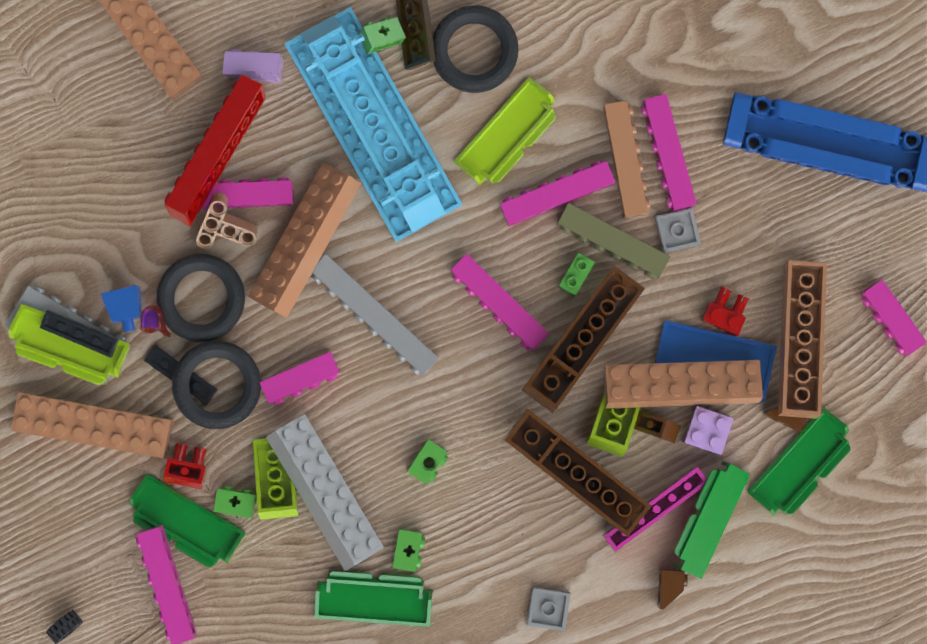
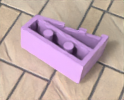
M230 49V51H225L222 74L225 78L240 79L241 75H244L254 81L281 83L284 60L280 53L242 52L241 50Z

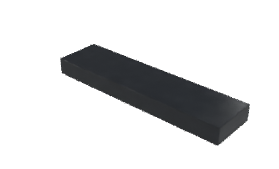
M49 309L46 310L40 328L110 358L113 357L119 339Z
M156 345L144 360L171 381L176 365L179 362ZM192 372L189 380L190 394L205 405H208L218 389Z

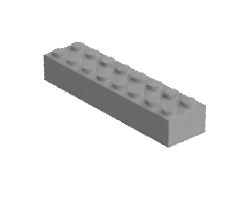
M305 414L266 437L345 571L384 548Z

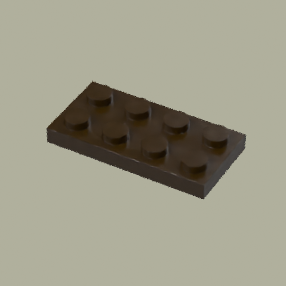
M396 0L398 20L406 37L402 42L405 70H412L435 62L428 0Z

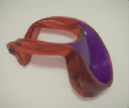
M156 305L147 306L141 313L140 330L145 333L160 331L164 336L170 337L171 334L164 323L162 309Z

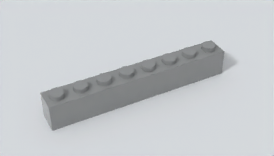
M327 254L320 259L311 277L319 285L323 282L327 286L325 290L333 298L337 295L341 299L339 303L347 311L351 308L355 312L353 316L361 324L365 321L369 325L367 329L375 337L379 334L383 338L381 342L388 349L393 347L397 351L396 356L402 362L407 360L411 364L410 369L415 374L419 375L421 373L424 376L439 358Z

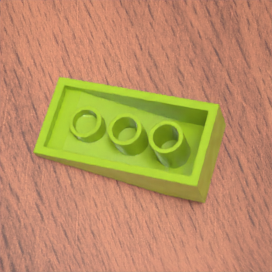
M604 392L586 445L623 458L628 449L640 407L606 409Z
M267 438L254 439L257 508L260 520L299 516L296 487Z

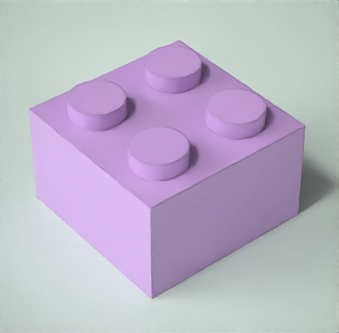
M694 406L682 443L722 455L734 418Z

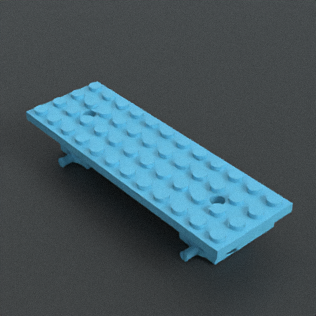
M349 7L302 32L301 35L284 44L395 242H398L461 207L463 204L377 52L366 54L362 45V41L365 39L361 33L358 35L362 26L352 8Z

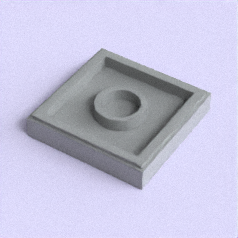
M693 208L655 216L663 253L701 245Z
M532 586L527 626L565 631L571 592Z

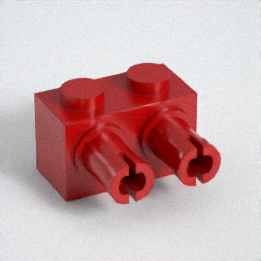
M720 287L715 301L708 303L701 322L731 335L738 336L746 320L743 312L749 298H743V295L738 294L732 310H728L725 305L732 291L729 289L725 291L726 288Z
M176 443L173 459H167L163 476L164 482L202 490L206 474V466L203 463L207 449L202 448L199 454L200 447H195L192 463L184 461L188 446L183 444L181 449V443Z

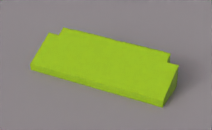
M528 77L453 162L479 185L485 179H488L492 184L494 182L499 183L524 155L523 149L526 146L531 147L555 121V112L550 107L555 102V99L549 91Z
M21 304L8 329L9 337L17 341L15 348L18 356L51 368L60 365L63 372L97 385L106 382L109 375L119 377L130 347L129 343L119 340L113 357H107L41 329L40 325L45 312Z

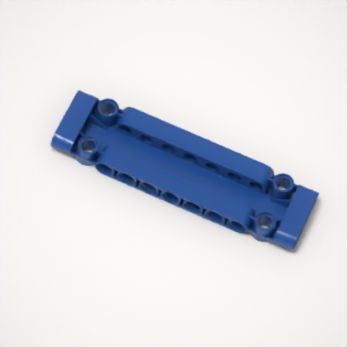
M739 92L734 93L723 145L742 149L748 153H759L763 157L877 184H892L898 188L905 187L927 193V136L919 135L914 131H902L901 128L794 102L780 99L769 100L765 96L756 97ZM758 102L765 104L766 109L764 111L757 108ZM907 137H911L913 139V146L907 144ZM749 139L757 141L756 148L750 147ZM899 173L905 176L906 180L904 183L898 180Z

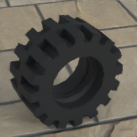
M72 610L56 621L46 633L55 644H58L75 631L83 621Z

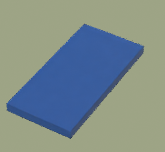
M665 320L655 363L760 360L763 398L760 402H765L777 346Z

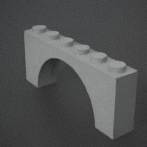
M36 285L34 288L30 286L26 288L4 325L7 328L10 327L21 304L42 312H46L49 309L115 337L110 334L111 329L102 324L100 327L93 324L94 319L87 315L83 317L78 315L77 309L70 305L67 307L61 305V300L53 295L49 298L44 295L45 290ZM119 334L115 337L121 341H127L126 338ZM109 375L107 381L102 384L107 385L112 376Z

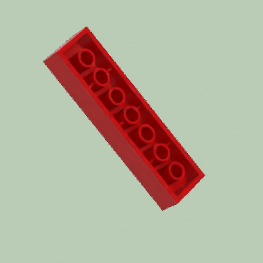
M241 75L240 79L235 80L231 94L225 97L222 109L214 115L213 124L205 130L203 141L201 144H197L194 149V156L184 166L185 171L182 176L177 177L173 191L169 192L165 197L164 205L170 217L190 227L266 100L263 85L244 75Z

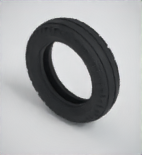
M472 5L456 9L442 19L433 34L436 59L433 62L434 67L446 83L460 91L481 93L492 90L510 76L518 58L516 33L509 21L491 8ZM468 24L485 25L498 36L502 53L498 63L490 71L480 75H470L461 72L452 64L448 56V43L454 32L462 26Z
M193 254L177 260L165 271L157 289V307L163 322L173 333L186 340L207 342L224 336L237 324L245 305V290L239 274L229 263L213 255ZM197 271H207L217 275L223 281L228 296L226 308L221 316L215 321L204 325L191 324L184 320L178 313L174 301L175 291L180 281L185 276Z
M208 341L191 348L179 360L173 373L172 393L177 407L188 420L208 429H225L239 424L252 413L261 393V376L253 358L241 347L226 341ZM210 358H223L231 361L240 369L244 378V392L241 399L234 407L224 412H209L202 409L194 402L190 394L189 380L193 370L201 362Z

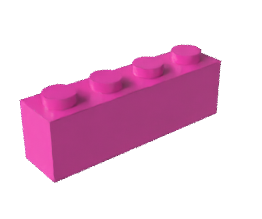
M883 280L877 281L860 293L863 305L871 309L873 319L878 324L881 323L884 327V334L888 339L894 341L896 344L894 347L900 355L909 356L927 343Z
M328 352L260 382L268 404L274 403V406L285 402L284 398L290 395L292 398L303 394L302 390L306 388L313 390L320 387V382L327 380V383L338 379L337 375L341 373L332 352Z

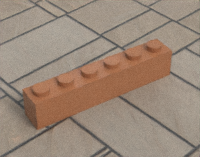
M627 100L604 104L603 110L623 218L647 215L648 210H650V202L648 198L645 199L644 191H647L646 181L641 178L643 165L642 161H638L637 154H640L638 142L635 143L634 140L636 127L635 124H631L630 117L633 116L632 106L628 105Z

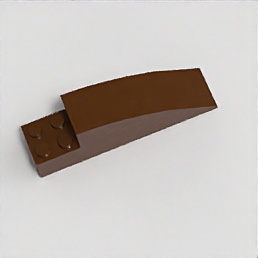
M613 266L522 388V391L553 413L645 288L616 266Z
M529 409L525 410L503 438L509 445L627 537L651 507L649 503Z

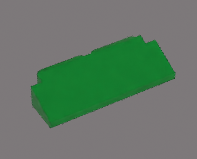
M823 407L821 409V416L810 421L747 493L772 516L779 509L785 515L787 513L793 515L818 488L817 479L819 477L827 478L851 451L849 441L844 438L849 432L848 426Z
M722 461L721 465L727 467L725 472L720 469L710 471L695 503V507L698 510L695 515L689 516L674 548L676 557L684 560L682 565L675 562L674 566L700 579L704 576L750 476L749 473Z
M146 474L130 498L129 505L136 508L133 514L135 525L144 530L163 525L168 542L173 540L176 542L175 548L208 568L213 565L215 566L219 559L228 564L246 534L149 474Z
M332 570L327 576V582H317L314 618L430 627L433 590L423 589L424 581L418 576L381 574L378 578L373 577L371 573Z

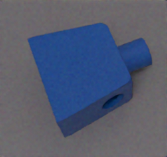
M135 285L101 293L112 323L122 322L124 333L135 331L133 320L142 318L140 286Z

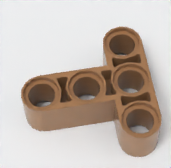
M216 193L212 196L201 221L196 243L201 248H209L212 246L216 235L244 246H251L256 242L258 230L255 224L227 214L228 197L223 193ZM215 203H221L223 206H217ZM208 219H214L216 222H210ZM226 226H232L234 229H228ZM247 232H248V233H251L252 235H251V236H247V235H245L244 233H247ZM202 235H208L209 238H204Z

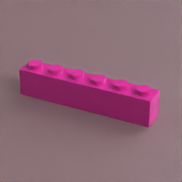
M667 94L644 99L641 112L643 117H647L648 124H646V130L653 139L651 148L653 153L657 154V170L662 172L663 179H661V185L668 194V197H666L667 206L672 209V212L694 207L697 203Z
M601 160L590 164L591 167L584 170L582 167L574 170V174L571 176L561 175L555 178L556 182L551 184L544 182L538 185V189L534 191L527 189L520 192L521 196L513 198V196L503 199L500 208L508 227L614 185L615 180L607 161L603 163Z
M261 178L258 179V182H250V179H240L239 183H231V180H220V183L215 184L201 209H207L212 196L216 193H223L228 197L227 208L294 206L292 180L289 181V178H277V181ZM215 203L217 206H223L221 203Z
M468 254L451 269L453 273L451 277L458 284L462 282L466 286L465 291L471 297L476 296L481 300L479 304L486 311L490 309L494 313L492 317L499 324L503 322L508 327L506 331L512 337L517 336L522 340L520 344L527 351L529 349L534 351L549 335Z
M693 467L647 501L651 505L650 509L628 537L616 527H612L605 532L603 537L616 552L703 488L706 482L705 476L698 467Z
M163 525L139 532L136 537V544L143 553L142 563L149 572L147 575L148 582L154 588L155 593H153L155 603L159 604L160 620L166 626V639L171 644L194 639L197 636V632Z

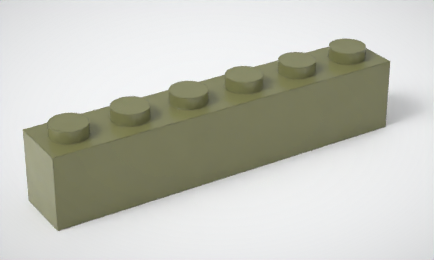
M568 203L557 224L560 227L559 230L569 235L571 232L577 236L576 239L586 244L588 241L594 245L593 248L602 253L604 250L611 254V258L619 262L621 259L627 262L628 267L636 271L638 268L643 270L644 275L651 279L661 276L670 259V256L570 203Z

